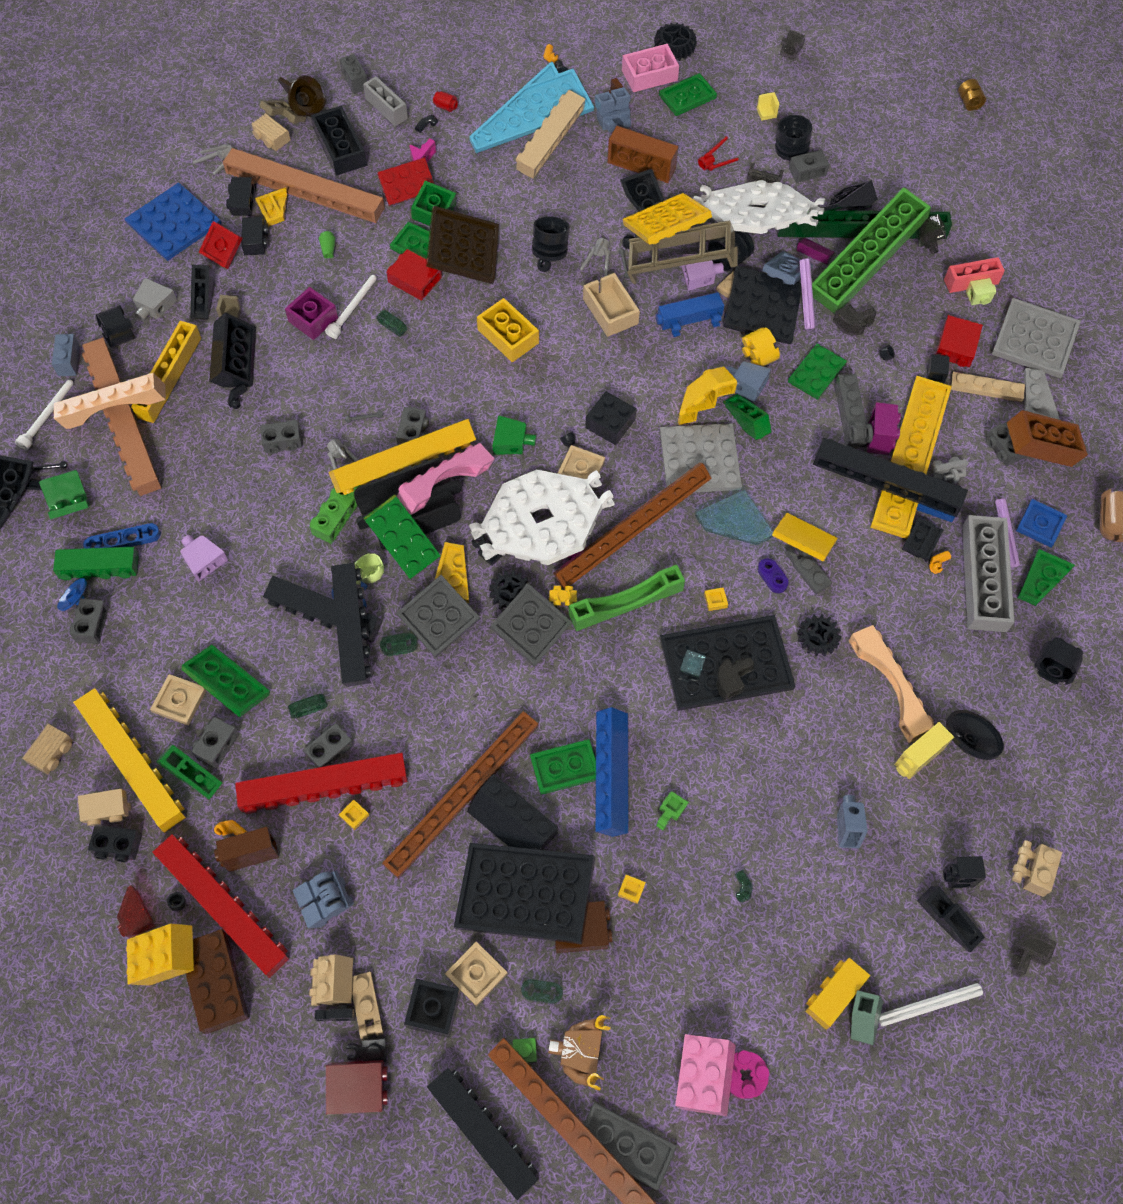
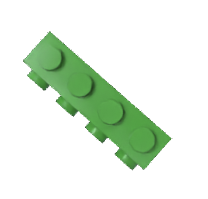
M335 488L331 490L330 497L321 505L320 512L310 522L309 527L313 536L330 544L334 542L357 507L354 492L344 495L343 492L336 493Z

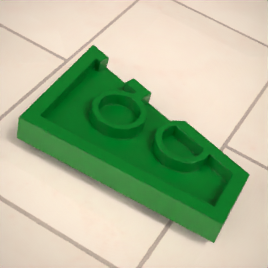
M1038 549L1017 598L1036 606L1074 568L1075 564Z

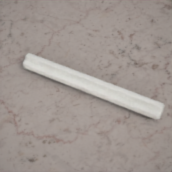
M976 983L881 1013L879 1023L881 1026H886L981 996L983 990L981 985Z

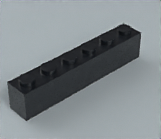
M355 562L331 566L342 684L346 687L370 684L373 670L368 661V658L371 657V650L369 645L367 646L366 638H369V630L365 626L364 620L367 618L366 607H363L362 600L365 599V591L361 587L363 571Z
M272 575L263 595L268 600L267 604L275 608L283 606L286 608V612L296 615L297 612L303 614L302 618L313 622L314 619L321 622L320 625L325 628L331 629L332 626L337 628L334 599ZM367 613V618L364 620L365 626L369 630V638H366V640L374 642L383 621L379 617Z
M447 1068L427 1088L518 1201L539 1181L536 1177L539 1172L531 1162L527 1165L520 1158L523 1155L522 1151L515 1143L512 1146L505 1139L508 1134L500 1124L495 1127L490 1120L493 1115L485 1106L482 1108L478 1106L475 1102L478 1097L470 1087L466 1090L462 1086L463 1078L456 1070L451 1072Z

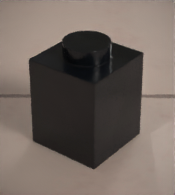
M931 354L927 364L926 379L944 384L949 374L950 357Z

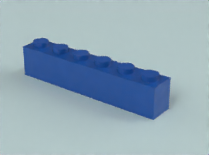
M613 707L596 712V832L611 837L628 833V713Z

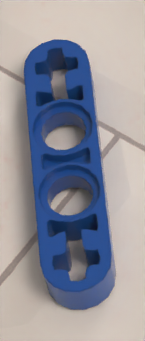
M149 523L88 537L84 541L83 546L84 549L91 548L92 543H96L94 548L133 547L157 541L160 538L161 532L157 525ZM150 530H153L154 532L149 536ZM130 534L137 535L133 541H128L127 537ZM110 539H118L116 544L108 545Z

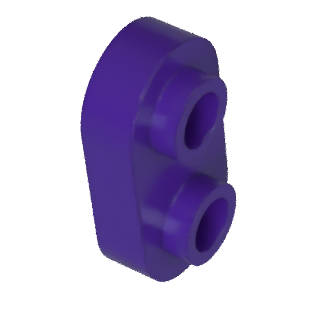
M769 558L761 560L758 565V573L769 589L774 593L786 591L789 582L777 563ZM776 580H780L782 583L778 584Z

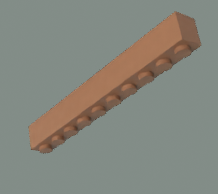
M232 148L223 161L227 174L236 177H251L257 184L275 190L286 187L287 193L374 223L378 221L385 209L383 198L378 195L282 165L242 150Z
M104 338L83 344L85 352L82 353V356L86 363L89 362L90 366H87L90 376L95 378L92 380L95 389L99 390L121 383ZM130 404L102 409L106 419L110 418V422L107 423L111 432H115L116 436L113 439L116 446L121 448L118 451L122 462L126 461L127 465L124 466L127 476L132 478L129 481L132 490H137L138 494L142 496L161 489Z

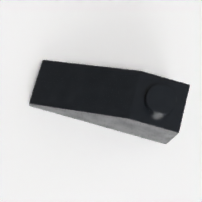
M192 265L190 318L209 319L215 287V269L210 265Z

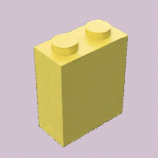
M938 722L903 752L894 764L898 773L903 777L906 776L908 779H911L940 754L954 736Z

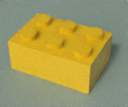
M505 298L477 316L478 331L512 363L539 344V330Z
M170 923L127 939L128 984L153 985L194 971L192 925Z

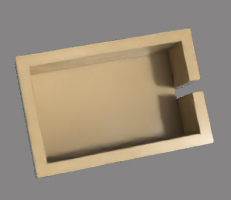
M615 273L601 278L600 293L598 280L583 285V300L607 337L638 325L640 311Z

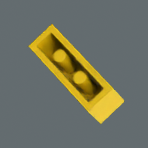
M848 958L845 962L840 960L833 968V971L836 972L830 979L827 976L819 986L822 991L818 996L814 993L806 1002L809 1007L805 1012L826 1030L831 1027L856 995L857 990L859 991L871 976L851 958Z

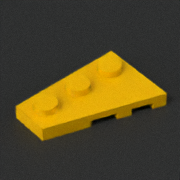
M445 542L435 579L442 575L466 603H469L464 545Z

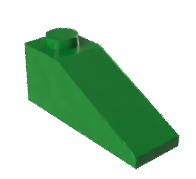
M736 394L723 401V404L742 429L755 440L761 439L772 432L769 414L747 399Z
M169 745L156 761V763L208 800H210L222 784L220 780L174 745Z

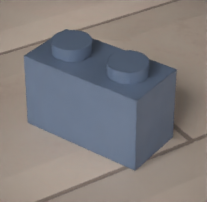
M74 334L55 335L52 366L58 376H77L80 345Z

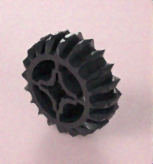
M678 23L665 24L664 27H660L654 38L655 47L668 44L675 59L678 58L679 61L681 58L686 60L687 56L691 57L697 44L696 34L693 32V29Z

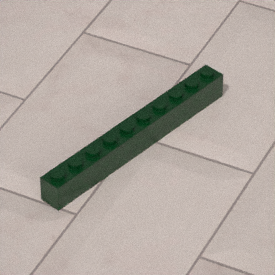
M824 210L823 215L812 216L814 220H818L817 226L807 223L798 225L794 222L789 224L787 228L777 230V236L856 238L880 211ZM930 211L928 219L909 239H947L952 227L950 212Z

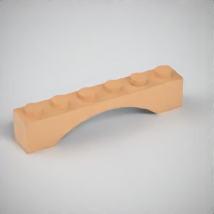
M154 373L66 399L54 403V419L64 428L71 429L83 425L92 414L107 407L123 404L150 405L166 400L165 384Z
M874 625L853 633L849 643L858 658L875 666L892 684L900 706L899 727L908 743L921 738L934 726L933 719L926 714L922 701L914 694L912 684L905 679L901 666L896 664L892 651L883 642L881 633L875 629Z

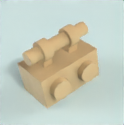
M123 789L78 796L80 822L87 823V826L100 825L103 820H109V822L123 821L122 817L129 816L128 811H131V804L127 802V792Z
M1024 840L1022 847H1019L1017 853L1019 858L1012 870L1014 873L1012 880L1021 883L1022 877L1025 878L1023 889L1044 897L1052 891L1062 852L1043 844L1039 845L1032 852L1030 850L1032 843ZM1027 860L1030 861L1028 869L1025 867Z
M334 954L318 957V959L313 960V968H311L310 976H312V989L309 991L311 1006H320V1004L331 1006L351 1004L353 958Z

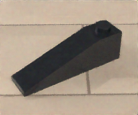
M0 455V529L30 480L33 461Z

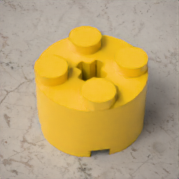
M762 327L742 337L744 344L742 352L746 358H751V363L764 367L780 358L779 348L775 349L773 344L776 340L768 328Z

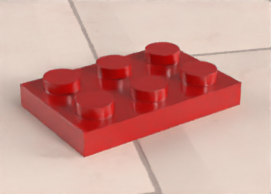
M425 157L377 172L388 206L416 198L424 181L434 184Z

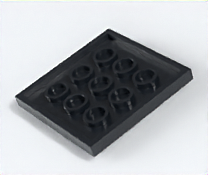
M736 266L723 327L747 334L766 327L777 342L792 344L802 292L801 282L790 285L784 283L782 279L768 276L767 273Z

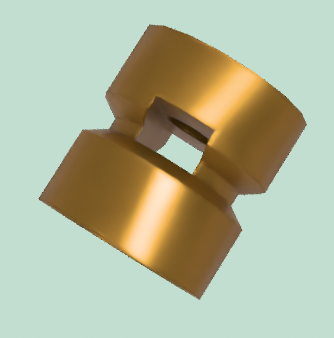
M969 79L958 88L960 97L968 111L978 110L985 104L986 97L981 90L978 80Z

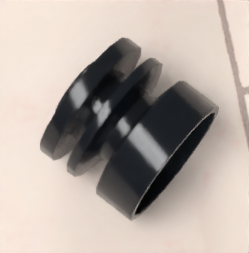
M789 115L779 121L775 143V152L779 157L791 161V157L809 153L812 136V123L810 120L800 115Z
M545 216L535 220L531 250L533 255L546 261H558L565 258L568 251L569 223L553 216Z
M735 231V247H738L739 265L754 253V242L748 232ZM726 237L712 239L708 243V252L725 249ZM727 258L712 260L714 263H723V268L726 272L735 268L730 266Z

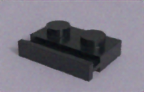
M918 517L902 550L918 558L921 557L927 562L944 529H939L936 525Z

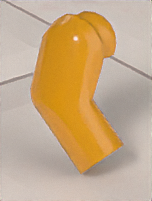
M548 44L546 45L543 57L547 62H553L554 64L558 60V55L555 56V53H552L553 46Z
M944 551L931 557L929 569L932 573L942 572V562L951 559L950 552Z
M234 820L219 822L214 827V832L217 835L234 834L236 836L247 832Z

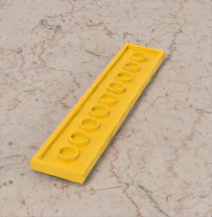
M916 376L900 427V436L896 441L890 462L927 474L952 386ZM881 490L870 528L907 539L918 503Z

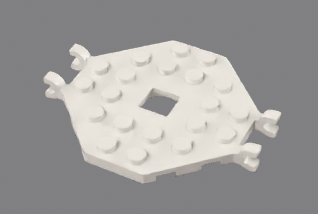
M764 180L711 191L710 187L702 185L700 191L706 192L707 195L693 197L695 201L711 210L712 218L715 221L723 222L730 220L734 231L758 234L767 233L768 229L774 227L776 230L787 228L789 224L794 222L798 225L807 223L817 226L818 220H814L812 216L823 215L824 208H819L818 205H824L825 203L824 198H819L812 202L789 185L782 184L781 182L766 183ZM753 205H763V206H765V208L751 207V206H753Z
M534 470L503 483L482 524L472 523L469 525V528L472 531L471 534L474 540L483 534H487L492 545L489 543L480 545L485 560L497 554L504 556L505 554H510L518 559L527 561L532 559L540 561L541 564L550 565L584 550L586 540L591 535L596 524L597 516L600 515L602 509L615 505L612 500L613 494L610 490L606 491L601 495L600 499L595 495L592 488L602 485L599 480L601 477L598 471L592 472L587 479ZM539 509H549L553 517L536 524L532 513Z

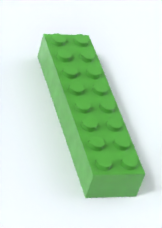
M903 187L812 283L813 298L837 315L928 219L931 207Z

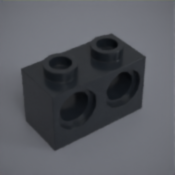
M94 825L88 851L97 859L107 860V857H114L118 862L127 863L128 859H136L142 835L137 830ZM108 839L107 845L100 848L101 843ZM129 842V846L125 850H121L122 845Z
M983 856L956 857L943 871V878L945 882H948V888H974L986 878Z

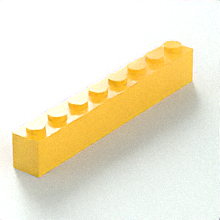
M469 419L339 467L328 473L336 493L343 492L346 495L354 492V487L360 485L361 487L371 483L374 479L384 478L392 472H401L410 465L411 467L417 466L423 460L428 459L430 461L431 459L439 458L438 454H451L455 452L454 448L460 446L461 449L469 447L471 445L470 442L476 440Z
M94 688L73 703L157 826L165 833L186 818L182 813L185 808L178 799L176 801L172 799L173 791L167 783L165 785L161 783L160 780L163 777L157 768L152 770L149 765L152 761L145 752L143 754L140 753L138 749L141 748V745L135 737L132 739L129 737L130 729L125 722L120 724L118 721L120 715L114 707L109 708L107 704L110 701L104 692L99 694Z

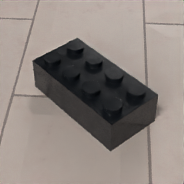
M342 105L311 115L314 132L336 176L367 166L365 151Z

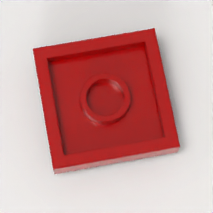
M213 221L199 253L228 269L243 238Z

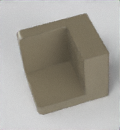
M220 295L216 310L219 317L226 312L239 318L242 308L237 296Z

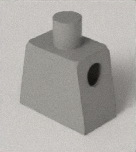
M145 278L133 298V302L138 310L135 313L136 318L144 321L150 315L158 319L176 303L177 299L174 291Z

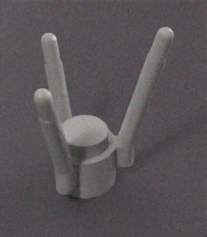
M225 143L218 147L202 150L200 154L214 153L194 160L193 164L217 155L221 160H224L232 147L230 144ZM223 163L213 172V175H216L224 168Z
M599 238L596 241L595 246L592 247L580 270L584 269L593 254L599 257L605 255L604 277L608 276L609 255L611 253L608 249L610 246L608 240Z
M333 439L327 444V448L330 451L327 455L331 460L333 470L337 469L334 458L343 457L346 459L345 452L354 461L359 460L339 439Z

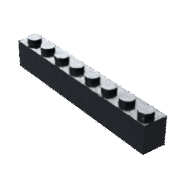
M824 437L813 463L817 467L957 517L962 509L968 492L967 489L959 485H953L940 478L931 477L923 472L909 469L904 465L895 464L887 459L873 456L868 452H862L851 446H846Z

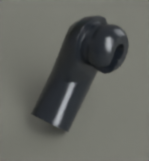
M435 115L422 118L415 126V131L421 133L429 123L434 127L438 123V119L435 118Z
M240 384L229 392L227 403L230 408L238 409L241 406L238 398L247 392L244 384Z

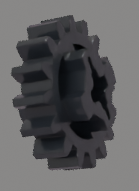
M505 570L503 576L498 573L497 579H492V585L489 586V591H491L489 598H494L492 604L498 603L499 610L503 607L506 609L527 585L528 578L522 579V573L515 575V571L512 570L511 574H508Z
M813 614L811 619L806 617L805 621L801 622L800 629L797 632V635H799L798 642H803L801 648L807 647L808 654L814 651L816 657L819 653H822L824 657L827 651L832 654L834 648L837 649L842 637L838 635L841 629L835 628L837 622L831 623V617L824 619V615L821 614L820 618H817ZM832 638V641L827 644V641Z

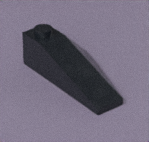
M652 169L620 179L626 197L639 212L664 201Z
M872 180L841 189L825 205L824 210L863 208L864 210L872 207V203L878 200Z

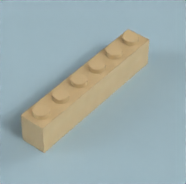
M568 90L565 95L563 94L560 97L559 104L552 108L550 116L543 120L542 127L535 131L533 139L528 141L524 151L518 154L516 170L531 178L537 175L584 110L585 98L571 90Z

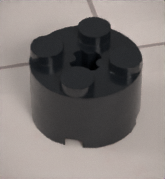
M121 305L95 315L98 326L102 328L103 337L112 348L135 339L134 333L131 330L133 328L129 318L124 317L125 314Z
M1056 637L1043 645L1034 666L1039 670L1038 675L1047 681L1057 685L1059 682H1065L1064 685H1068L1074 681L1083 662L1084 653L1080 648L1074 647L1062 638Z

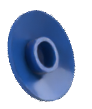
M84 578L76 580L66 589L58 602V610L65 611L74 605H79L80 598H85L83 594L87 581Z

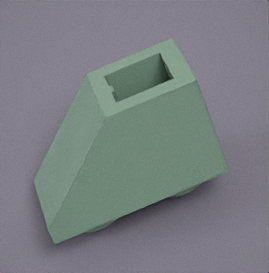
M857 990L852 1012V1040L874 1046L883 1000L880 996Z

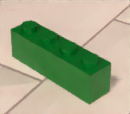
M134 547L55 550L53 571L59 579L66 581L72 578L89 580L91 577H100L102 579H110L116 576L130 578L131 576H137L139 554Z

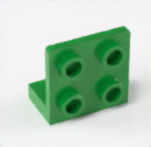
M77 470L39 481L49 507L48 515L50 520L90 507Z

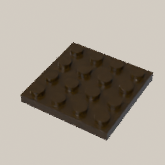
M433 206L426 267L493 284L495 281L499 224Z

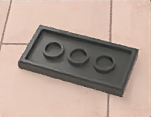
M594 1102L584 1124L634 1179L659 1191L678 1145Z

